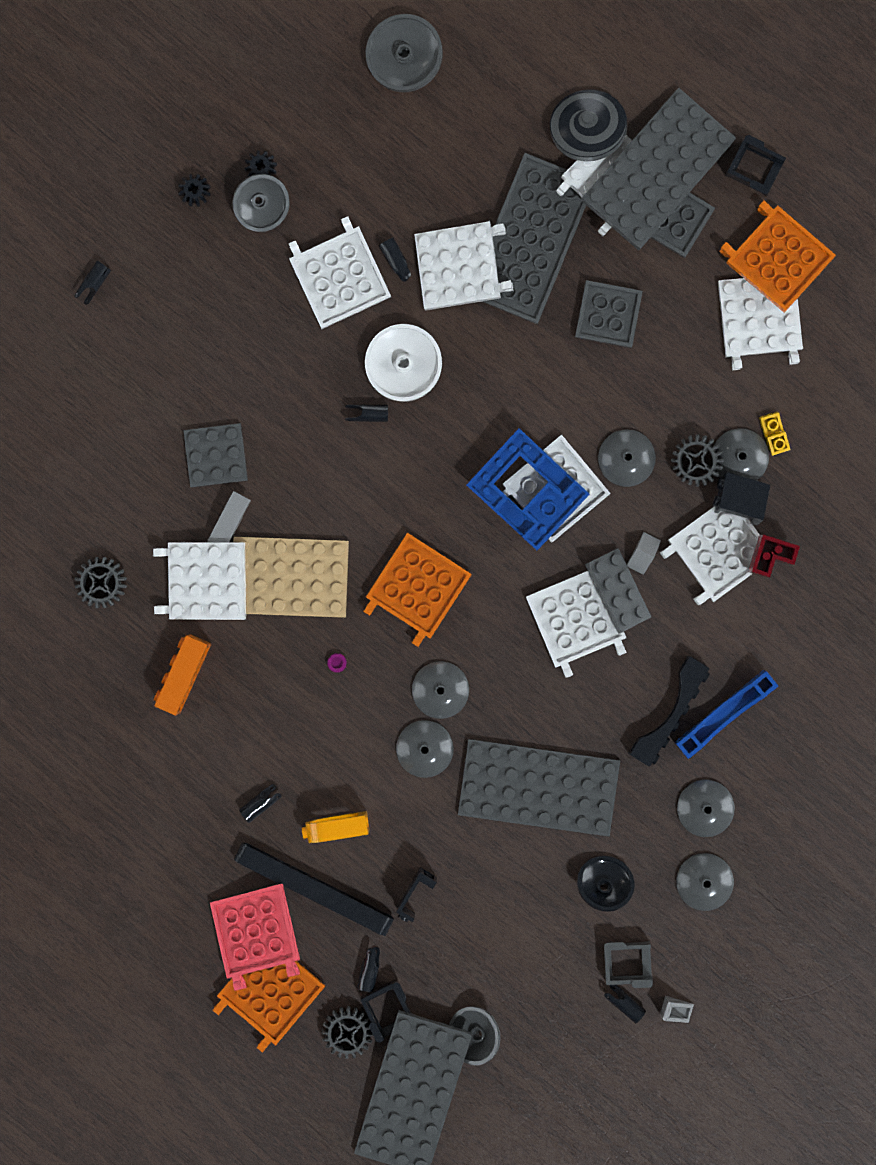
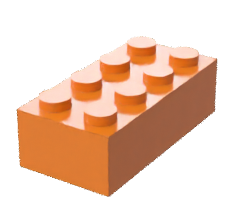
M191 634L180 639L177 646L180 650L178 654L173 655L169 664L172 668L170 672L165 673L161 683L164 686L157 691L154 697V701H156L155 707L175 716L181 713L211 643Z

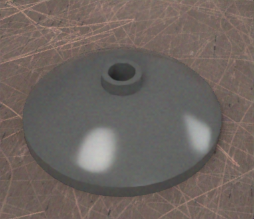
M255 174L244 179L236 188L232 200L233 212L237 220L247 229L256 232L269 231L277 227L285 219L289 210V195L285 186L277 178L268 174ZM260 197V202L255 203V199Z
M743 428L733 429L721 435L715 442L714 446L719 444V448L715 449L716 452L723 451V454L718 455V458L724 459V462H718V465L723 466V469H716L720 474L719 477L722 478L728 472L757 481L765 473L769 463V451L766 443L757 433ZM740 453L745 454L744 460L739 458Z
M625 429L612 433L603 441L598 452V464L604 477L611 483L622 487H631L642 483L650 476L655 466L656 456L652 443L646 436L635 430ZM625 454L631 455L630 461L625 460Z
M444 661L432 662L424 666L416 674L412 684V696L416 706L427 716L437 719L449 718L456 715L465 706L469 696V684L465 674L454 664ZM439 687L444 688L443 694L437 693Z
M429 720L416 721L408 725L401 732L396 745V753L401 766L408 773L421 778L433 777L443 772L450 764L454 751L453 741L448 731L440 724ZM424 746L429 749L425 754L421 752V748Z
M698 780L689 784L681 792L677 802V814L681 824L690 833L700 837H712L722 833L730 825L734 816L735 806L732 795L722 784L713 780ZM707 806L711 808V811L709 813L704 812V809Z
M699 853L685 860L678 870L676 877L678 893L682 900L694 909L701 911L717 909L729 899L733 891L734 878L730 867L722 858L714 854ZM705 881H710V885L708 887H704L703 884Z
M470 1006L459 1010L452 1017L449 1025L472 1032L464 1063L481 1065L489 1062L496 1055L500 1046V1030L496 1020L488 1011L480 1007Z

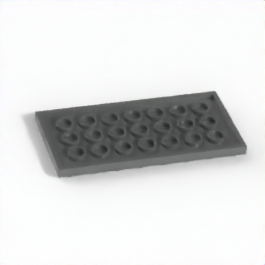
M678 88L582 197L581 201L639 251L734 142L736 137Z
M524 153L495 224H504L506 235L493 236L498 281L501 283L511 280L514 291L501 292V298L481 302L538 324L586 204L581 201L582 197L571 187L562 196L556 192L558 187L564 182L561 177L567 171L566 169Z
M468 739L458 815L610 837L620 760Z
M398 1010L354 1154L389 1165H431L472 1032Z

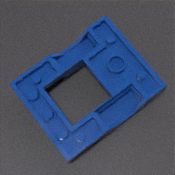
M520 429L507 440L467 484L477 496L536 550L551 537L590 495ZM519 456L548 481L523 510L494 485Z

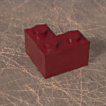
M759 535L748 572L770 578L775 561L795 565L800 546L766 535Z

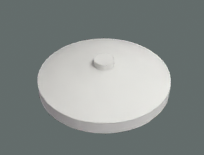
M398 324L385 328L373 338L366 352L365 369L370 383L381 395L394 401L407 402L423 397L436 385L441 374L442 357L436 341L428 332L414 325Z

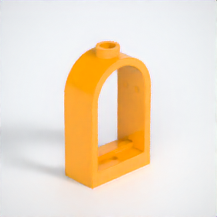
M367 811L308 821L305 823L306 827H302L303 839L308 838V843L368 835L370 829Z

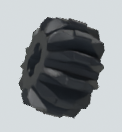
M257 150V156L250 153L249 156L252 160H245V163L249 165L244 168L245 172H250L247 175L248 177L255 174L270 175V173H277L273 169L277 166L276 162H272L274 156H268L267 151H264L263 155H261L260 151ZM263 163L265 168H261V171H259L257 165Z
M189 174L190 180L187 181L186 178H182L185 185L179 184L178 187L182 191L178 192L179 196H184L182 198L183 203L188 202V205L192 207L195 202L197 207H200L199 201L202 200L203 203H206L207 200L204 196H211L210 192L207 191L211 189V186L206 184V178L201 179L200 174H197L195 179L192 174ZM193 187H196L197 189H199V191L196 190V191H197L196 194H193V193H192V191H193L192 188H193Z

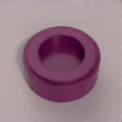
M335 653L329 657L327 664L331 671L338 673L346 668L347 660L344 655Z

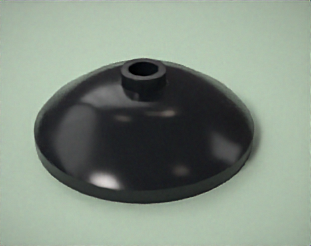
M598 856L588 860L581 867L577 877V887L582 899L589 906L600 911L610 912L621 909L630 901L635 889L634 877L630 869L622 861L610 856ZM601 886L606 887L607 890L603 891Z

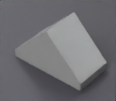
M643 532L627 563V567L644 575L655 557L661 540Z
M665 996L660 1015L664 1021L689 1023L694 1004Z

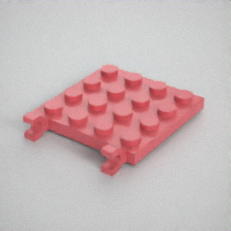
M283 884L210 903L226 977H232L234 991L247 988L246 982L242 977L243 974L285 964L288 977L300 974L298 966L295 964V961L300 960Z

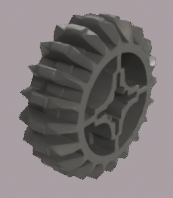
M696 434L695 440H693L692 435L688 436L689 442L682 439L681 442L684 446L682 447L680 444H677L676 448L680 451H673L672 453L678 457L671 459V462H677L678 464L672 467L673 470L678 468L680 470L676 473V476L678 477L683 474L684 477L681 481L684 482L688 478V485H692L693 480H695L696 486L700 485V480H702L703 485H707L706 478L713 482L712 474L718 477L720 474L716 469H723V466L718 465V462H724L723 458H718V455L723 454V451L716 452L715 450L719 448V444L713 447L711 444L714 442V439L706 442L707 436L704 435L702 440H700L699 434ZM696 444L704 446L699 453H694L687 449L689 446ZM708 450H710L713 456L712 467L705 460ZM703 453L701 456L702 464L698 463L693 467V461H695L693 456L698 457ZM683 454L690 460L687 471L682 462ZM696 468H702L708 471V473L703 476L692 475V472Z
M95 557V563L89 559L87 560L89 566L82 564L81 566L84 571L77 570L81 578L75 577L76 581H80V584L75 585V588H81L77 595H85L81 600L85 602L89 599L88 606H92L95 602V608H99L100 603L103 608H107V602L110 606H113V598L119 602L120 598L117 594H125L120 588H127L126 584H121V581L127 580V577H120L125 571H117L120 564L117 563L112 566L114 563L113 559H110L107 564V557H103L101 563L99 557ZM101 566L109 569L107 573L101 576L93 571L94 568ZM113 574L116 580L114 591L109 585V580ZM88 575L93 582L89 591L86 585ZM104 579L105 582L103 583H105V585L98 586L97 583L99 582H97V580ZM103 590L109 596L99 599L94 597L93 594Z
M347 1006L346 1012H344L343 1007H340L339 1014L336 1010H333L332 1014L334 1017L328 1015L327 1020L329 1022L323 1023V1026L327 1029H322V1034L326 1035L322 1039L323 1042L329 1041L325 1047H333L331 1054L338 1051L337 1057L339 1058L344 1053L345 1059H348L349 1054L356 1058V1051L362 1055V1048L365 1050L369 1048L366 1043H372V1039L368 1036H373L371 1030H369L370 1023L366 1024L370 1020L369 1017L363 1019L362 1017L365 1012L362 1011L360 1014H357L358 1008L356 1007L354 1012H350V1006ZM350 1018L357 1021V1023L348 1024L343 1019ZM337 1022L341 1032L334 1038L332 1028ZM362 1027L364 1035L358 1043L355 1033ZM344 1029H346L347 1031L351 1030V1036H349L348 1034L343 1035L345 1031ZM347 1041L350 1043V1045L353 1046L346 1047L340 1045L339 1043Z

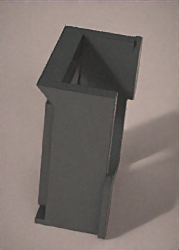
M650 941L604 943L606 985L631 984L633 988L652 987ZM642 949L643 975L612 976L611 950Z

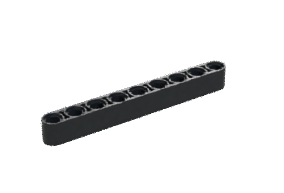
M242 842L234 857V861L279 884H283L284 887L380 935L386 936L394 921L391 915L248 843Z

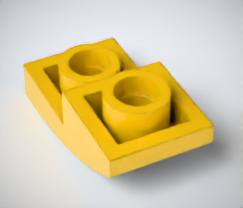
M779 412L759 417L771 455L789 451V442L783 429Z

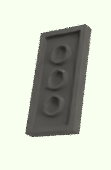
M619 548L585 564L618 634L651 618Z

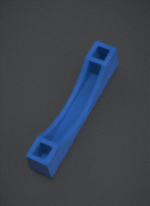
M762 670L674 742L686 758H691L730 722L778 687L777 683L767 671Z

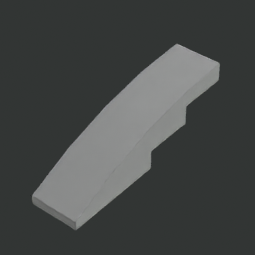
M233 491L207 542H231L251 500Z

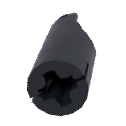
M388 239L380 244L379 247L392 270L398 274L401 281L405 282L411 276L406 259L395 239Z
M96 261L74 297L78 298L85 289L90 288L89 294L84 301L85 305L89 304L112 270Z
M361 404L345 406V408H356L362 411L360 416L345 418L346 421L388 422V405Z
M274 784L268 786L239 809L241 815L248 823L252 822L281 798V793H276L271 798H268L269 794L276 789Z
M378 947L367 950L357 989L361 991L374 992L379 970L380 949Z
M610 985V988L618 995V999L609 993H605L604 997L635 1024L638 1023L646 1013V1010L617 985Z

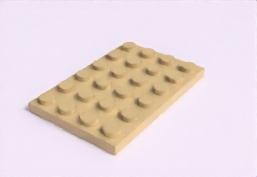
M234 537L233 542H245L246 614L346 617L349 541Z

